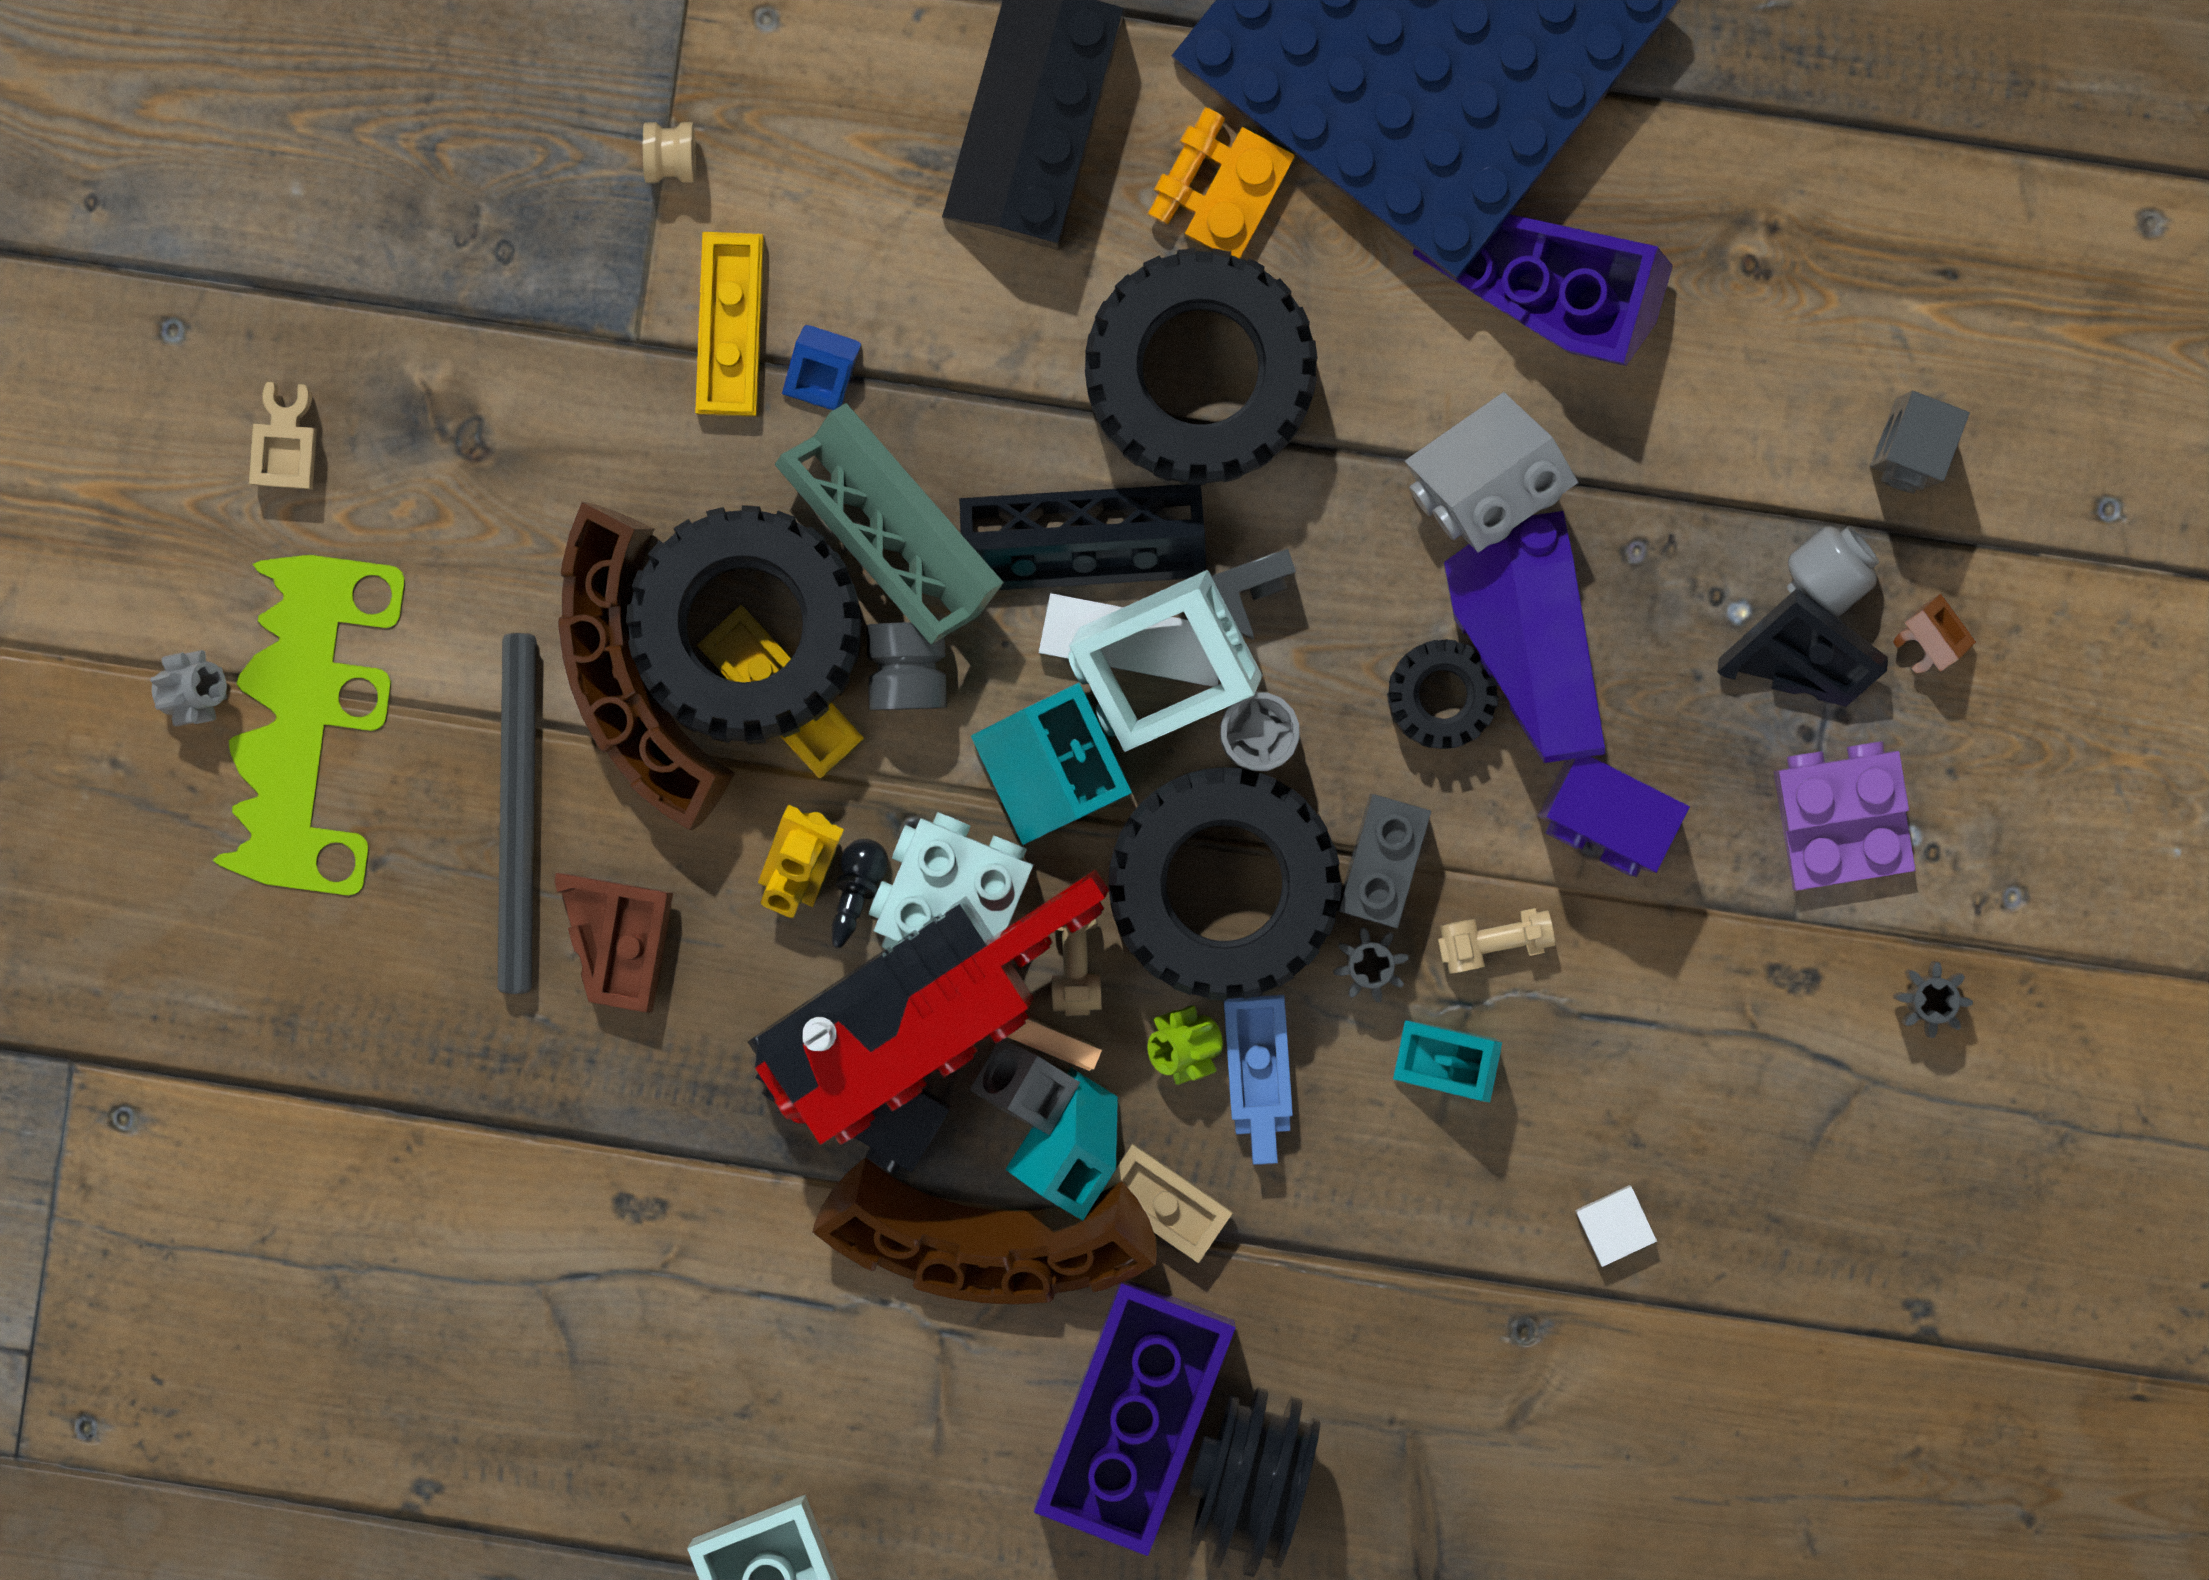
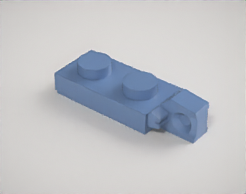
M1270 995L1247 999H1226L1224 1001L1231 1118L1235 1120L1236 1135L1251 1134L1253 1165L1278 1163L1276 1132L1290 1131V1116H1293L1284 995Z

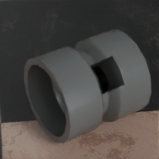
M912 622L866 625L867 658L878 664V671L869 676V710L947 708L946 674L936 669L935 664L946 656L945 637L931 645Z

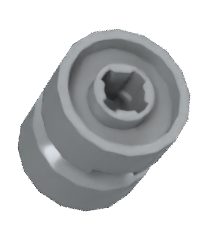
M1255 693L1253 696L1231 705L1225 711L1220 723V742L1225 754L1237 766L1249 771H1269L1283 765L1294 754L1299 742V722L1294 710L1282 698L1270 693Z

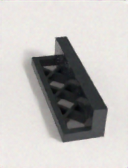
M1183 484L959 498L960 532L1004 582L999 590L1188 579L1206 571L1201 485ZM1190 505L1191 519L1164 520L1156 515L1164 507ZM1107 510H1120L1128 515L1125 520L1117 524H1104L1096 519L1099 514ZM1059 513L1068 519L1060 527L1043 528L1035 522L1044 514ZM999 517L1007 522L999 531L973 532V519Z

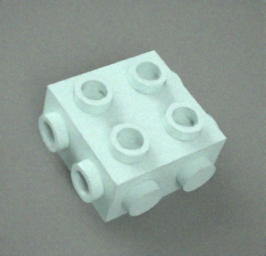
M937 812L933 822L920 818L916 829L905 825L892 856V859L902 863L893 885L884 881L881 882L868 915L878 918L874 932L885 936L882 947L885 949L891 947L892 949L900 939L914 930L918 932L926 922L938 914L944 915L953 904L965 896L972 903L993 936L1006 929L1010 924L1034 864L1023 860L1027 849L993 835L989 846L967 837L970 825Z

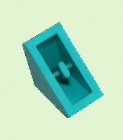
M1405 1020L1393 1079L1483 1102H1490L1503 1042L1496 1038Z

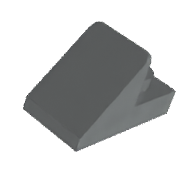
M1285 549L1212 575L1211 577L1241 635L1254 640L1255 637L1239 594L1250 590L1254 601L1288 589L1284 578L1295 574L1296 570L1289 550Z

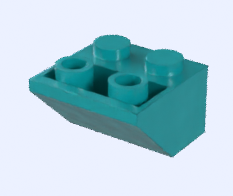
M1080 683L1070 686L971 735L1022 845L1132 793Z

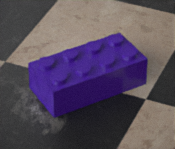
M1131 1280L1118 1284L1035 1501L1034 1513L1149 1556L1235 1331V1321Z

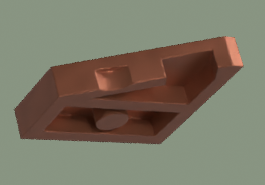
M556 873L554 882L557 893H562L571 924L568 931L574 952L581 959V977L588 1002L646 1013L653 1012L673 893L565 873Z

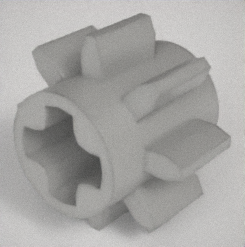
M203 650L164 656L162 664L165 670L158 673L155 677H151L150 680L152 682V697L156 710L159 709L167 715H172V723L176 727L215 720L216 712L213 706L227 699V685L222 667L206 661V653Z

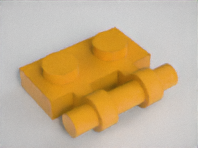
M1204 107L1195 126H1187L1179 142L1183 145V148L1169 174H1161L1153 190L1158 195L1147 214L1155 220L1169 225L1176 210L1181 206L1195 214L1184 236L1212 251L1214 248L1231 251L1232 256L1241 259L1289 170L1295 155L1244 127L1240 129L1231 148L1222 144L1215 138L1226 118L1216 111ZM1204 158L1221 166L1205 196L1189 187Z

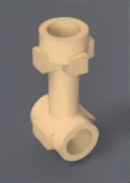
M1536 908L1520 911L1521 922L1483 930L1477 929L1476 919L1441 925L1442 938L1437 940L1442 963L1447 962L1449 974L1485 967L1483 954L1521 946H1526L1529 956L1545 953L1544 948L1555 946L1554 931L1549 911L1536 912Z
M1094 919L1072 934L1066 925L1057 929L1062 931L1064 975H1052L1053 1012L1065 1011V1016L1090 1015V1010H1102L1100 973L1088 974L1086 930L1097 928V919Z

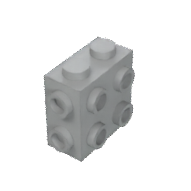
M1505 392L1492 399L1405 460L1406 465L1416 480L1415 483L1409 486V490L1422 510L1429 517L1434 514L1436 520L1451 540L1462 536L1477 552H1480L1488 545L1505 539L1514 527L1537 511L1555 504L1563 493L1579 483L1554 438Z

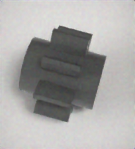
M1362 927L1359 931L1361 943L1352 948L1346 943L1339 942L1337 945L1339 949L1348 955L1347 965L1336 967L1333 969V974L1337 976L1349 974L1354 980L1348 991L1350 997H1355L1363 986L1371 988L1374 1000L1381 1002L1382 991L1380 987L1388 981L1394 986L1403 987L1404 983L1393 973L1395 964L1404 963L1409 958L1407 954L1402 953L1392 955L1387 949L1393 940L1394 934L1387 932L1383 935L1380 942L1377 943L1370 941L1369 932L1365 927ZM1366 948H1372L1376 956L1386 957L1387 966L1378 969L1379 979L1375 981H1369L1365 973H1355L1354 963L1363 960V950Z
M1931 961L1929 965L1928 976L1921 977L1917 972L1907 969L1905 971L1906 977L1912 983L1907 993L1899 992L1893 994V999L1907 1003L1910 1011L1903 1017L1901 1023L1905 1026H1911L1919 1019L1924 1020L1925 1035L1930 1038H1935L1939 1023H1946L1949 1027L1959 1030L1961 1024L1955 1017L1959 1007L1973 1005V1000L1960 997L1956 988L1963 982L1965 976L1961 973H1956L1947 980L1941 978V964L1935 961ZM1926 986L1937 990L1942 988L1945 990V993L1939 999L1944 1006L1940 1013L1930 1009L1922 1011L1921 1007L1927 1000L1922 993Z

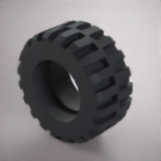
M1195 248L1177 250V254L1161 258L1159 255L1144 262L1142 268L1131 275L1127 274L1115 285V290L1108 299L1102 302L1095 315L1091 332L1088 334L1085 350L1087 394L1100 428L1110 443L1113 442L1123 453V456L1134 465H1139L1152 472L1153 476L1167 481L1187 482L1188 485H1206V483L1220 481L1225 483L1239 479L1242 475L1255 469L1258 470L1266 465L1288 445L1297 433L1308 412L1317 381L1316 361L1318 359L1316 341L1312 338L1309 327L1310 321L1303 306L1299 307L1291 295L1292 290L1280 278L1276 280L1264 270L1265 266L1250 258L1246 261L1232 256L1231 251L1215 248L1213 252L1196 251ZM1196 310L1213 311L1235 321L1250 337L1258 359L1256 386L1245 405L1225 420L1204 425L1185 423L1165 413L1149 394L1143 376L1145 350L1157 329L1176 315Z
M742 505V509L738 511L725 512L724 507L706 511L707 517L693 523L687 519L673 528L675 534L666 542L662 543L659 540L648 553L650 560L644 570H638L632 584L634 593L631 605H627L626 617L630 637L628 644L632 659L638 669L639 676L665 712L670 713L681 725L696 733L698 731L711 736L712 740L730 743L731 740L746 741L748 745L766 743V739L781 735L783 738L800 732L799 728L813 719L817 721L829 710L828 706L836 696L842 695L850 681L849 676L854 663L857 664L861 648L860 634L862 622L855 586L839 554L829 547L821 534L812 527L806 528L799 524L794 516L781 511H777L776 514L763 512L760 506ZM738 569L758 570L779 579L791 590L799 603L802 613L803 627L801 640L791 660L774 675L754 682L730 681L709 671L695 656L688 637V616L697 594L715 577Z
M1223 767L1187 773L1161 786L1141 802L1128 818L1115 844L1110 863L1108 885L1110 905L1121 937L1131 954L1138 959L1148 972L1157 979L1172 986L1173 989L1188 995L1192 994L1210 1000L1226 1001V999L1255 997L1277 986L1281 987L1295 978L1294 976L1306 965L1309 966L1319 954V949L1327 936H1330L1335 924L1338 903L1341 901L1342 883L1340 882V862L1337 850L1327 831L1328 828L1319 814L1306 802L1307 800L1295 790L1265 774L1241 768ZM1214 826H1235L1254 833L1270 847L1281 870V896L1273 915L1259 930L1237 940L1218 941L1194 933L1176 916L1167 894L1168 868L1178 848L1195 833Z

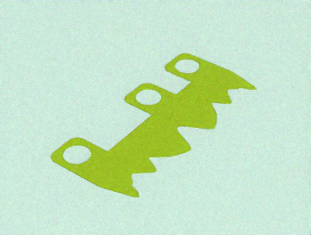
M316 555L260 560L253 563V566L259 573L274 579L275 586L283 593V600L260 614L258 622L265 629L280 638L279 641L253 656L240 673L236 684L243 692L268 707L276 715V719L269 725L236 735L228 740L230 754L238 773L258 793V797L232 806V813L251 833L250 840L241 844L236 852L219 854L213 861L221 867L266 885L348 896L354 895L362 889L364 884L368 855L366 839L357 833L310 827L324 725L369 731L382 727L386 720L391 683L388 674L382 669L333 662L338 622L389 628L395 625L400 617L404 576L397 567ZM365 576H379L391 588L392 598L390 604L384 611L378 614H366L360 611L353 601L354 586ZM353 678L366 679L377 690L378 701L376 707L371 713L363 717H354L347 714L339 703L341 687ZM330 843H342L348 846L355 856L356 863L353 873L347 879L340 882H332L325 879L317 869V856L320 850Z

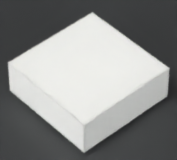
M1630 1185L1575 1210L1602 1267L1657 1242Z

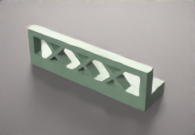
M847 403L831 411L812 438L781 454L774 464L931 645L977 618L1004 583ZM815 456L831 474V482L814 478L801 463ZM843 503L861 508L870 519V527L853 523L843 512ZM883 548L900 553L909 563V572L892 568L883 558ZM922 593L938 597L951 611V614L938 621L922 603Z

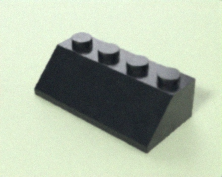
M1098 0L1002 1L942 218L1059 251L1123 23V7Z

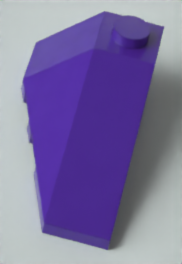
M1510 215L1458 281L1415 248L1413 250V255L1566 352L1624 366L1628 365L1656 325L1673 265L1658 246L1516 215Z
M1564 511L1532 515L1514 527L1505 539L1488 545L1480 552H1477L1468 544L1444 562L1454 620L1463 634H1468L1478 650L1482 665L1489 676H1494L1510 702V710L1543 763L1604 755L1605 744Z

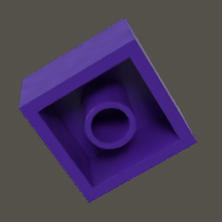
M1590 756L1565 760L1537 817L1549 822L1545 834L1575 849L1583 850L1586 842H1589L1604 850L1599 861L1626 875L1638 877L1641 869L1657 873L1690 806Z

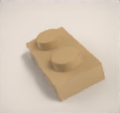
M1133 1143L1116 1166L1115 1172L1102 1190L1104 1192L1122 1181L1139 1200L1149 1217L1153 1232L1197 1263L1203 1258L1233 1214L1223 1204Z

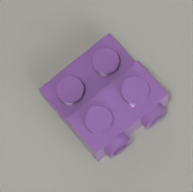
M1883 741L1847 747L1849 759L1825 762L1823 751L1787 757L1789 769L1773 771L1793 890L1797 891L1916 871L1906 812L1909 811L1899 751L1885 752Z

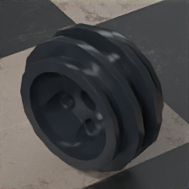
M1260 1387L1256 1388L1249 1407L1239 1404V1397L1231 1395L1217 1438L1204 1436L1188 1492V1495L1200 1498L1193 1525L1191 1544L1199 1546L1201 1540L1212 1543L1209 1565L1218 1568L1221 1567L1228 1548L1245 1552L1243 1575L1250 1577L1256 1575L1262 1558L1272 1560V1566L1279 1569L1284 1563L1306 1493L1321 1425L1320 1420L1314 1418L1311 1419L1310 1423L1300 1421L1302 1399L1292 1396L1287 1403L1283 1416L1266 1412L1268 1390Z

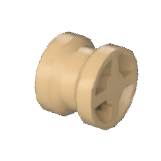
M657 122L644 123L643 170L645 183H659L664 177H677L682 183H695L696 137L693 122H680L676 128H662Z

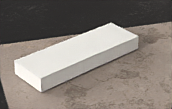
M1050 593L1039 653L1069 659L1068 655L1071 651L1069 645L1079 627L1123 607ZM1170 617L1101 648L1104 657L1112 668L1210 687L1218 685L1219 678L1189 620Z

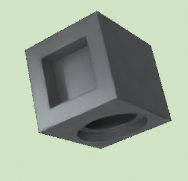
M1003 1039L995 1045L970 1091L1010 1116L1050 1135L1080 1082L1041 1057Z

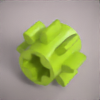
M1193 1005L1155 1017L1154 1022L1159 1031L1151 1034L1147 1049L1150 1061L1158 1072L1163 1075L1173 1074L1175 1084L1177 1085L1190 1080L1195 1081L1216 1072L1215 1065L1211 1059L1220 1055L1223 1039L1218 1025L1212 1018L1206 1015L1197 1016L1196 1008Z

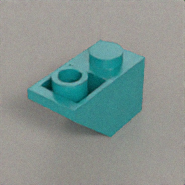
M1071 1067L1067 1074L1079 1081L1080 1084L1051 1134L1048 1135L1032 1127L1005 1170L1045 1199L1083 1221L1116 1170L1118 1097Z

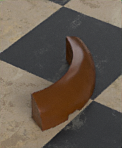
M582 502L570 530L561 568V576L564 577L562 588V617H559L558 627L562 658L570 689L582 719L597 746L603 753L609 755L620 772L631 782L630 786L663 815L688 830H694L713 811L735 772L711 758L680 729L671 715L665 712L653 698L639 676L640 674L631 656L628 644L630 640L629 627L626 624L627 605H631L634 593L632 584L638 570L641 571L645 553L655 529L606 507Z
M867 1157L849 1170L832 1189L820 1208L812 1233L834 1250L870 1271H875L878 1265L892 1273L912 1279V1286L916 1290L950 1299L977 1303L1011 1305L1047 1303L1054 1299L1056 1293L1079 1290L1089 1286L1092 1292H1098L1132 1279L1155 1266L1157 1260L1156 1237L1149 1217L1137 1197L1122 1181L1101 1192L1082 1221L1060 1207L1027 1211H1001L968 1207L948 1202L904 1184L883 1171Z

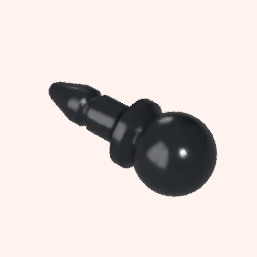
M855 840L843 851L841 857L843 875L839 876L836 881V886L843 892L837 907L838 914L834 916L832 922V944L835 948H842L855 932L857 926L856 919L860 917L865 899L875 898L878 891L875 884L879 883L888 871V854L884 847L874 840Z

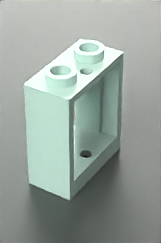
M1208 570L1079 627L1069 645L1071 649L1068 655L1069 662L1076 678L1083 685L1089 683L1099 702L1096 710L1104 731L1110 737H1117L1124 752L1253 696L1263 676ZM1184 612L1221 684L1138 720L1101 648Z

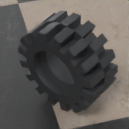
M1433 640L1413 648L1401 658L1389 680L1387 698L1394 722L1397 723L1402 733L1409 739L1428 748H1456L1475 740L1490 725L1494 718L1495 709L1498 707L1499 696H1497L1498 683L1493 675L1489 676L1481 663L1480 654L1476 652L1475 648L1468 644L1459 643L1456 640ZM1440 670L1456 674L1463 681L1467 693L1466 702L1461 711L1455 716L1445 719L1436 718L1427 713L1422 707L1419 698V690L1423 680L1429 674Z

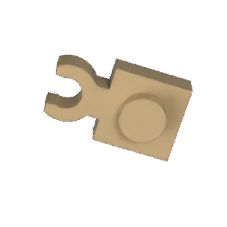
M267 382L263 389L262 400L266 410L271 414V425L253 424L249 485L313 490L317 429L300 427V418L308 412L311 406V390L307 385L298 384L296 402L292 406L284 408L277 401L278 384Z

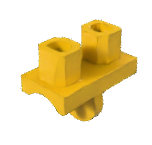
M788 804L758 880L759 884L766 886L760 903L764 907L789 918H794L801 902L813 907L820 894L844 829L832 825L819 812L801 813L798 808Z

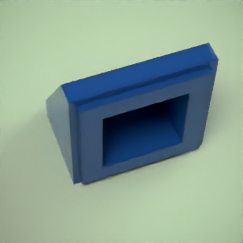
M805 325L795 343L782 394L829 410L842 406L859 355L861 343L811 325Z

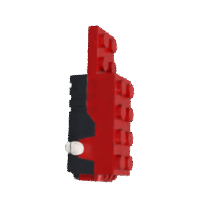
M1095 869L995 936L992 935L967 896L953 904L944 915L938 914L926 922L918 932L916 930L912 931L900 939L892 949L888 947L768 1026L764 1031L750 1039L748 1044L756 1055L755 1069L774 1096L775 1103L787 1120L791 1119L798 1124L806 1123L820 1145L833 1136L842 1145L871 1125L870 1122L876 1118L872 1111L885 1102L890 1110L894 1111L923 1091L922 1088L927 1085L923 1077L938 1068L942 1076L946 1077L973 1059L974 1054L978 1051L974 1044L987 1035H990L993 1041L997 1043L1026 1024L1025 1020L1029 1018L1025 1010L1029 1008L1034 997L1010 960L1014 959L1019 968L1051 948L1050 945L1053 941L1049 935L1060 927L1066 925L1072 934L1099 917L1105 909L1100 901L1105 899L1109 891L1107 885Z

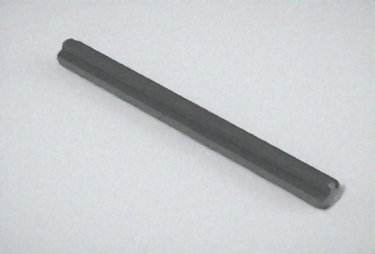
M509 633L504 635L502 639L497 988L499 992L504 994H525L530 992L532 988L537 640L534 635L528 633Z

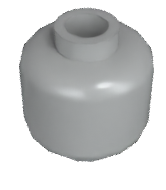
M1825 526L1789 556L1788 568L1794 580L1787 585L1790 593L1797 588L1830 614L1839 616L1874 588L1877 582L1874 567L1879 564V559L1866 541L1850 526H1847L1842 531L1834 526Z

